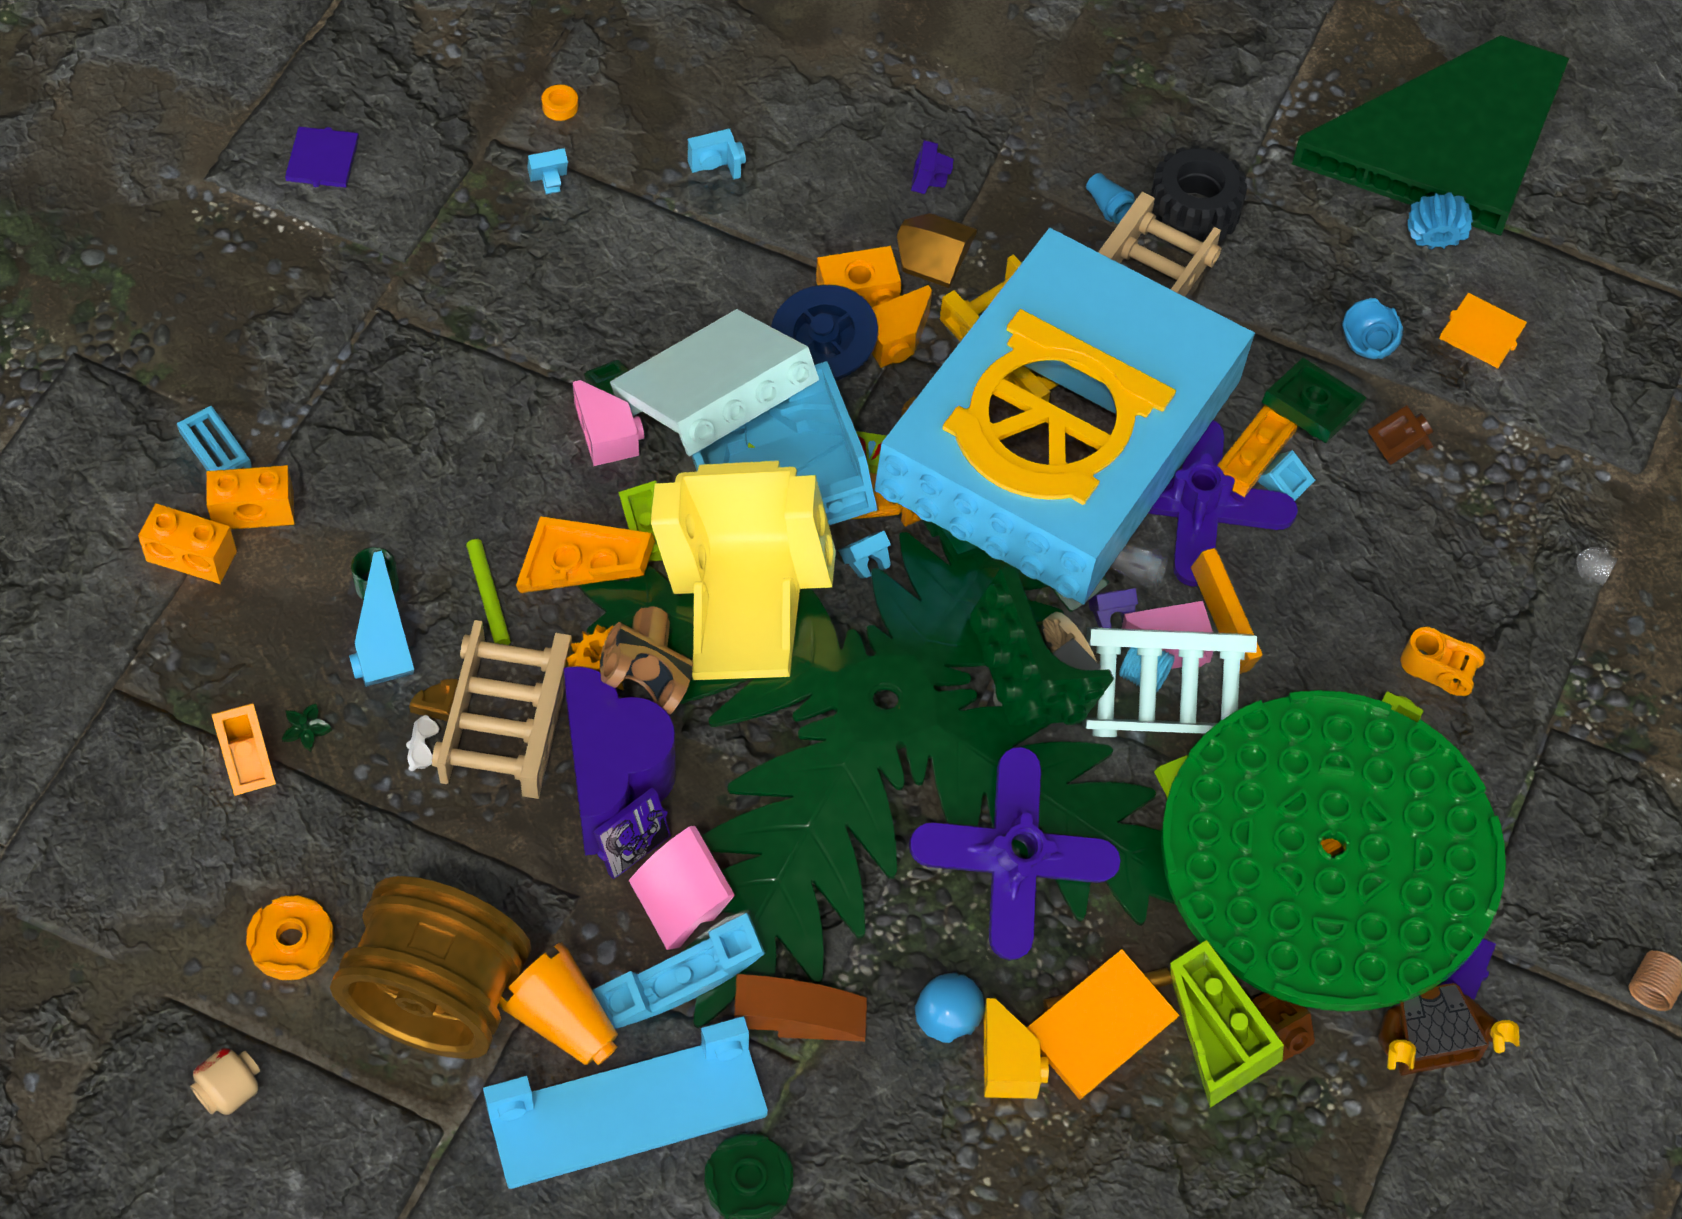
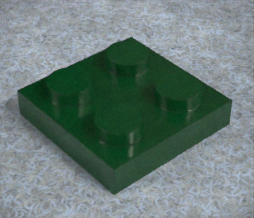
M1302 358L1266 391L1262 403L1273 409L1280 416L1300 426L1313 437L1327 443L1362 409L1367 397L1307 359Z

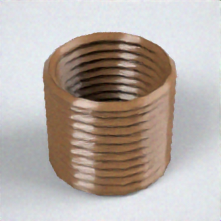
M1653 950L1647 952L1629 983L1628 989L1631 995L1638 1002L1653 1010L1668 1011L1672 1009L1680 991H1682V961L1663 951Z

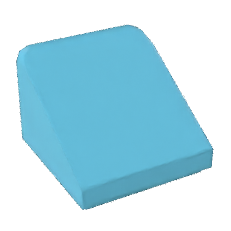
M1293 450L1277 455L1258 480L1269 491L1285 493L1292 497L1294 501L1316 481Z

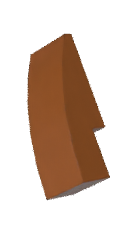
M737 974L734 1019L744 1016L748 1029L778 1031V1038L865 1042L867 997L804 981Z

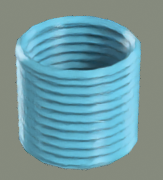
M1131 647L1124 658L1119 675L1140 687L1141 655H1137V648ZM1162 650V656H1158L1156 693L1166 680L1175 659L1174 655L1169 654L1165 650Z

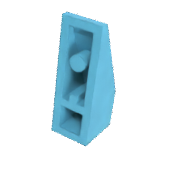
M382 551L374 552L355 639L356 653L349 655L355 679L363 677L365 687L414 674L413 663Z

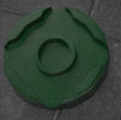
M739 1134L724 1140L716 1147V1151L708 1159L705 1166V1192L711 1206L726 1219H771L787 1205L793 1191V1166L787 1152L780 1145L777 1146L769 1141V1138L760 1134Z

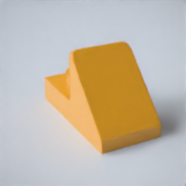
M250 703L213 713V722L234 796L275 785L274 775L254 704Z

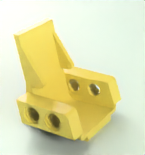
M779 461L699 465L697 472L680 473L676 476V480L673 483H655L651 525L673 594L694 593L693 680L790 677L800 589L830 588L833 583L836 550L816 475L797 476V469L795 467H781Z

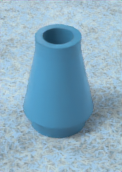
M1102 173L1093 175L1086 184V189L1091 193L1103 216L1109 222L1119 224L1135 202L1132 192L1109 180Z

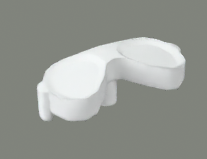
M423 715L414 722L412 738L406 743L409 749L407 759L410 771L425 769L432 764V753L425 744V739L438 734L440 728L427 715Z

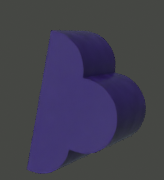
M565 667L563 670L584 852L585 856L594 855L600 851L593 832L595 829L651 788L657 791L660 802L671 792L676 778L675 732L670 716L658 704L638 697L618 698L616 688L602 682L599 671L587 667Z

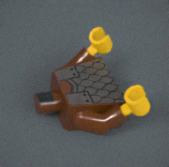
M1455 983L1436 986L1432 990L1413 999L1393 1005L1392 1008L1385 1012L1378 1035V1042L1388 1057L1387 1068L1395 1070L1396 1062H1398L1401 1076L1480 1061L1489 1046V1041L1493 1042V1049L1496 1053L1505 1051V1042H1511L1516 1047L1520 1046L1519 1026L1517 1023L1510 1020H1497L1470 996L1464 995L1460 986Z

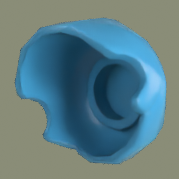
M1376 298L1355 302L1346 311L1342 324L1345 340L1351 350L1359 356L1372 360L1382 359L1391 355L1401 344L1404 332L1396 310L1381 304Z
M957 973L939 975L929 981L921 991L915 1005L918 1025L927 1036L943 1043H951L957 1037L966 1034L971 1035L975 1028L979 1026L985 1013L984 995L972 979Z

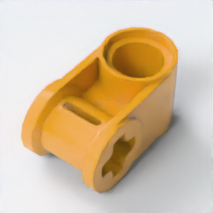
M1420 627L1411 635L1401 654L1400 661L1403 669L1411 676L1441 687L1450 694L1467 696L1472 693L1474 688L1472 679L1476 670L1483 666L1485 655L1473 644L1459 641L1439 632L1435 628ZM1419 650L1425 651L1428 655L1419 652ZM1466 655L1469 656L1468 660L1464 659Z

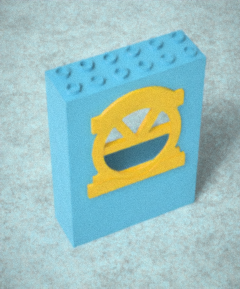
M1049 228L881 443L874 491L880 493L886 500L898 503L913 511L922 520L933 522L950 531L957 539L968 541L979 547L992 558L1002 560L1016 567L1027 577L1037 579L1056 589L1060 595L1072 598L1084 605L1240 382L1255 332ZM1021 366H1025L1115 413L1116 423L1112 434L1109 435L1003 378ZM992 394L1025 412L997 423H991L989 403ZM1042 423H1048L1049 465L1034 463L1017 456L1007 449L1000 440ZM1065 433L1097 449V451L1082 460L1068 464L1065 454Z

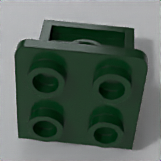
M1001 567L970 613V623L972 630L978 636L983 650V661L990 670L995 684L996 697L1002 703L1009 726L1027 725L1030 728H1036L1049 723L1064 722L1066 725H1074L1082 722L1113 682L1114 677L1111 670H1081L1071 667L1055 657L1041 637L1016 567Z

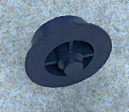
M837 285L812 286L793 294L777 310L771 325L772 328L808 346L814 365L827 361L835 381L850 375L861 367L871 356L878 339L877 318L870 304L858 293Z

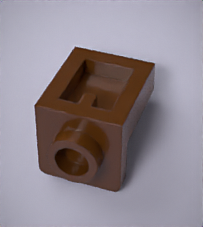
M1407 405L1367 430L1389 465L1421 445L1424 446L1426 451L1433 448L1428 435L1434 432L1422 413L1414 416Z
M1263 993L1251 1000L1284 1044L1283 1061L1281 1062L1302 1053L1306 1048L1314 1044L1315 1037L1311 1013L1304 1006L1278 999L1267 993Z

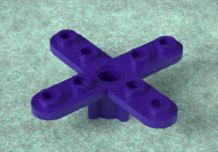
M1214 420L1183 462L1182 469L1176 471L1175 477L1171 479L1148 512V514L1177 517L1173 569L1177 579L1191 587L1198 586L1191 566L1202 551L1216 549L1218 523L1283 530L1295 522L1298 512L1294 499L1282 492L1252 488L1243 497L1232 491L1235 482L1234 478L1224 475L1220 467L1217 466L1223 458L1224 431L1220 424Z
M1023 747L1012 748L1006 751L999 759L996 776L994 828L925 823L912 833L909 840L910 853L920 865L992 873L989 942L993 952L1006 960H1017L1026 955L1032 947L1034 939L1036 877L1100 883L1114 877L1119 870L1121 862L1119 852L1109 841L1097 838L1046 834L1038 828L1041 780L1040 761L1032 751ZM1012 840H1019L1025 844L1028 850L1027 859L1019 858L1014 854L1011 845Z

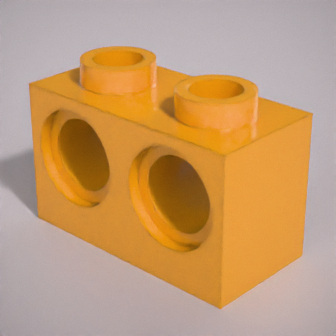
M155 503L138 535L147 562L221 584L237 553L230 526Z

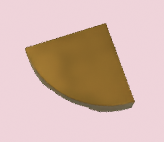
M441 680L439 684L433 685L424 691L420 690L413 697L409 705L410 713L427 715L431 718L448 722L459 680Z

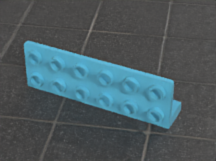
M744 1016L701 1028L700 1046L531 1092L527 1076L483 1088L507 1186L510 1189L762 1119L768 1115V1109L749 1052V1030Z

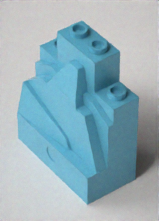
M826 361L815 365L819 381L691 455L696 471H698L699 465L779 461L781 467H795L797 469V476L816 475L829 525L877 511L866 455L829 364ZM750 442L755 448H748V443Z

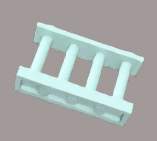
M1087 627L1086 640L1090 646H1096V653L1100 654V670H1111L1114 680L1106 689L1104 695L1098 700L1097 718L1086 717L1083 720L1082 726L1086 729H1092V736L1117 737V730L1207 733L1217 723L1196 722L1199 658H1203L1204 650L1220 651V659H1224L1221 720L1238 710L1240 660H1245V652L1256 653L1257 636L1237 633ZM1121 647L1137 648V655H1141L1138 720L1114 719L1117 655L1121 654ZM1162 649H1179L1178 657H1183L1180 721L1155 720L1158 656H1162Z

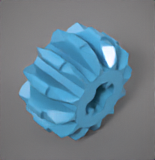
M1448 192L1445 195H1438L1436 193L1432 197H1421L1420 202L1411 204V211L1407 220L1408 230L1411 232V238L1415 239L1416 245H1427L1428 249H1433L1434 247H1442L1444 249L1447 245H1459V240L1469 238V231L1472 229L1471 223L1473 222L1469 204L1465 203L1463 196L1453 197L1452 192Z

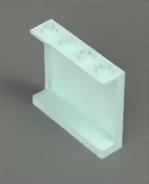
M736 309L610 381L614 395L628 402L632 416L643 411L679 433L686 454L691 456L819 381V377L808 346Z

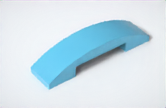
M745 913L709 931V939L639 974L629 971L593 989L595 996L614 1028L617 1029L637 1023L682 1005L721 985L757 961L765 952L750 915Z

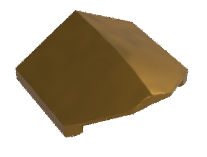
M932 213L905 219L897 234L902 272L950 288L977 234V229Z

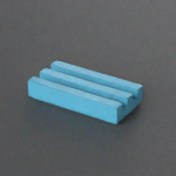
M212 406L177 423L180 434L207 471L252 467L249 457ZM208 418L236 457L235 459L229 460L202 422L203 420ZM194 426L222 466H216L190 427Z

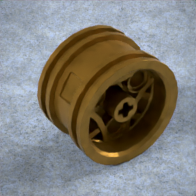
M394 876L384 878L376 884L371 901L368 902L362 918L366 929L358 947L344 953L339 971L335 973L332 979L330 990L333 997L342 1008L366 1026L407 1046L449 1058L471 1059L485 1055L493 1040L492 1035L495 1034L501 1021L500 1012L497 1009L504 989L508 988L521 975L523 965L531 951L530 940L524 931L504 913L483 900L457 888L417 877Z

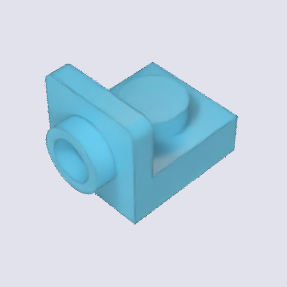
M730 128L688 138V164L692 173L702 170H713L719 166L728 165L733 180L741 178V164L746 163L745 151L740 141L735 142Z

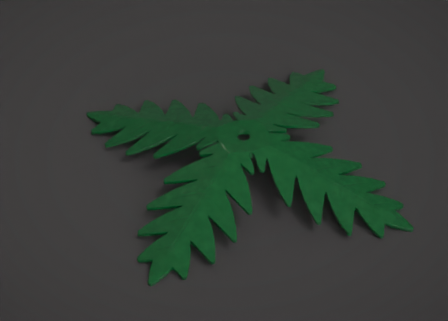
M901 532L899 542L905 571L920 601L881 569H872V587L876 606L883 624L892 638L890 639L874 625L867 626L866 633L871 648L875 653L874 656L866 654L861 637L854 629L848 630L844 648L841 650L834 626L820 599L811 588L800 589L790 677L754 678L709 717L708 723L711 727L743 722L787 708L808 697L810 698L793 712L794 721L806 720L832 709L835 710V715L809 723L798 730V738L801 740L823 742L805 746L775 757L749 770L728 784L727 791L729 794L789 797L790 799L771 803L743 813L702 835L710 852L760 856L721 870L735 894L721 912L733 914L703 932L683 951L709 939V931L748 913L765 954L738 974L775 977V938L778 937L811 981L815 984H820L823 977V934L818 903L812 883L816 885L857 938H863L866 929L861 877L846 827L850 829L889 879H894L897 875V856L893 820L887 794L878 769L881 770L896 790L903 789L904 775L897 752L898 749L905 748L914 783L919 786L924 783L928 758H931L935 785L947 824L978 827L982 798L985 795L991 827L994 828L996 776L999 759L1006 751L1016 748L1014 746L1052 723L1036 728H1030L1027 725L1009 726L1003 706L961 710L976 700L977 693L974 690L936 691L934 687L970 683V674L949 667L986 666L983 661V650L978 636L971 627L970 613L1001 567H1013L1012 565L992 558L985 551L954 562L939 536L944 555L950 564L948 565L909 533ZM648 564L644 576L632 577L629 581L610 580L578 585L579 589L595 605L606 612L587 628V633L590 635L593 634L597 624L605 627L606 630L612 625L615 626L618 622L632 628L633 618L637 611L641 608L655 606L668 614V620L670 621L668 648L693 660L694 593L682 594L681 597L678 594H673L668 581ZM1017 569L1024 591L1049 587L1037 579L1027 577L1021 570ZM1028 599L1037 625L1043 624V620L1054 612L1064 614L1062 609ZM691 677L686 693L679 704L714 695L752 678L693 680ZM881 690H889L896 694L898 703L891 709H881L875 705L873 701L874 695ZM1048 742L1019 746L1032 751L1040 761L1041 780L1038 828L1046 834L1097 838L1113 844L1120 855V867L1115 876L1105 882L1113 896L1137 925L1142 926L1145 923L1149 896L1175 904L1163 867L1161 831L1119 823L1154 800L1156 791L1149 787L1117 782H1085L1067 785L1111 757L1113 749L1110 745L1087 742ZM1012 840L1011 845L1014 854L1019 858L1027 859L1028 850L1025 844L1019 840ZM1055 879L1075 919L1083 921L1086 916L1091 882ZM737 975L696 998L694 1011V1026L696 1028H702L712 1021L735 1000Z

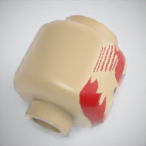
M222 1048L195 1068L193 1072L195 1083L190 1088L210 1114L218 1111L221 1114L230 1115L258 1093V1082L254 1076L260 1072V1069L246 1051L237 1055L229 1048Z

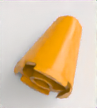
M561 942L554 946L559 953L552 959L546 953L541 955L508 987L514 994L509 1001L501 996L498 1005L502 1010L583 1064L588 1065L594 1060L599 1066L618 1048L613 1042L618 1033L570 951Z

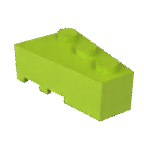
M1207 940L1170 963L1173 989L1211 1108L1283 1061L1284 1044Z

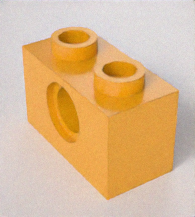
M891 246L817 257V285H837L848 288L861 295L871 307L900 296L901 278Z
M288 465L206 471L207 508L212 521L228 525L231 529L294 525V490Z

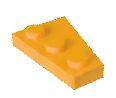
M540 516L516 587L520 593L644 576L655 539L652 533Z

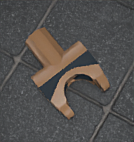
M655 606L641 608L633 618L632 628L618 622L608 634L601 652V681L616 688L623 679L633 680L650 693L654 703L661 706L668 715H671L686 693L692 677L693 661L668 648L670 629L668 614Z

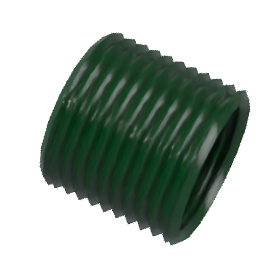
M365 548L358 552L352 560L351 571L357 594L362 600H364L368 582L362 579V576L370 571L374 552L382 551L386 568L389 572L388 575L393 594L395 595L398 591L399 578L394 556L384 548Z

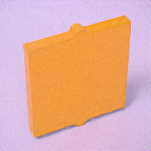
M1468 293L1458 309L1451 311L1450 321L1440 334L1439 339L1499 368L1509 351L1516 349V340L1524 330L1527 322Z

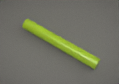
M472 539L467 542L466 547L493 641L497 644L509 645L511 640L482 541L480 539Z

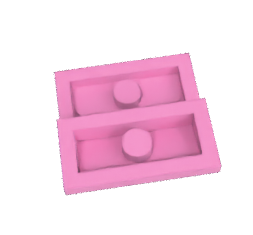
M696 826L686 828L668 841L629 879L632 888L667 950L680 948L700 923L714 921L735 896Z

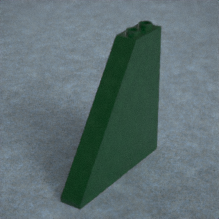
M1500 35L1301 135L1297 143L1292 165L1409 205L1420 202L1423 196L1432 197L1436 193L1438 195H1445L1448 192H1452L1453 197L1463 196L1465 203L1469 204L1473 220L1471 226L1501 236L1569 58Z

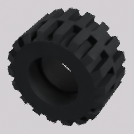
M1191 145V149L1188 150L1185 147L1176 149V154L1168 153L1164 156V161H1160L1157 165L1150 196L1155 198L1152 213L1156 215V220L1201 242H1204L1213 228L1216 227L1221 230L1218 241L1220 242L1226 238V234L1231 235L1236 228V224L1239 223L1247 191L1246 175L1244 171H1239L1240 164L1236 160L1230 161L1227 153L1223 151L1217 153L1213 147L1207 146V149H1200L1199 145ZM1187 193H1197L1208 198H1197Z

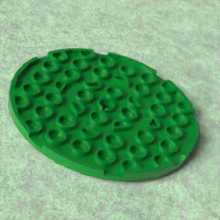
M1324 690L1297 691L1289 693L1288 697L1264 703L1262 700L1256 701L1235 711L1205 733L1189 752L1187 759L1172 783L1162 821L1161 852L1165 876L1177 909L1200 943L1207 940L1231 973L1256 989L1278 999L1304 1007L1345 1012L1384 1008L1413 999L1441 984L1465 964L1481 943L1499 907L1505 879V843L1499 817L1494 815L1492 806L1485 794L1486 787L1473 766L1442 734L1422 720H1419L1417 723L1409 717L1392 710V705L1363 695ZM1326 839H1335L1342 844L1344 852L1332 858L1331 854L1323 849L1321 842Z

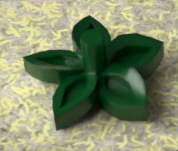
M316 703L306 707L303 711V716L299 712L286 710L287 720L292 727L285 731L282 742H292L300 738L303 747L311 752L315 744V736H324L332 731V728L327 722L319 719V710Z

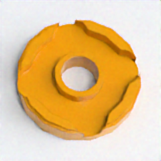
M299 895L281 896L272 900V904L267 905L264 909L261 907L253 915L247 928L246 945L254 965L264 974L279 980H298L315 973L328 961L334 948V928L328 914L315 900ZM289 929L299 930L302 933V937L296 944L287 946L279 942L280 935L284 931Z

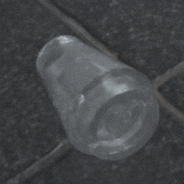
M1125 545L1111 567L1144 587L1149 585L1158 587L1165 575L1168 557L1161 555L1159 549Z

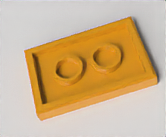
M1121 949L1030 1024L1027 1029L1040 1040V1054L1048 1057L1050 1066L1077 1098L1081 1100L1180 1015Z

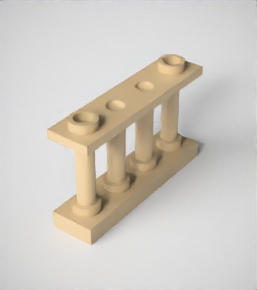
M1141 192L1098 253L1118 263H1121L1123 259L1129 260L1133 258L1177 280L1171 290L1185 297L1206 266L1212 268L1216 263L1222 247L1218 246L1221 230L1214 227L1206 240L1201 242L1156 220V215L1152 213L1155 198ZM1151 233L1193 254L1194 257L1185 268L1139 245L1137 239L1141 234L1147 235Z
M474 620L471 635L465 634L462 640L460 657L464 659L443 742L437 741L433 750L432 766L438 768L440 783L449 784L453 765L515 775V779L520 780L523 797L539 799L565 692L563 668L569 667L566 658L573 654L571 635L555 633L552 648L545 647L544 651L485 642L483 621ZM481 658L541 667L542 672H545L543 683L537 682L535 686L476 676ZM472 693L532 702L533 707H537L534 719L528 718L526 722L467 713ZM463 729L523 738L524 743H528L526 754L518 755V758L458 749Z

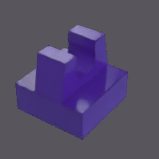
M923 141L914 163L911 191L925 194L928 186L945 188L947 176L952 172L954 159L938 153V143Z
M1136 588L1098 593L1088 600L1090 611H1093L1099 628H1111L1110 617L1114 612H1118L1121 615L1123 623L1124 614L1135 612V605L1138 604Z

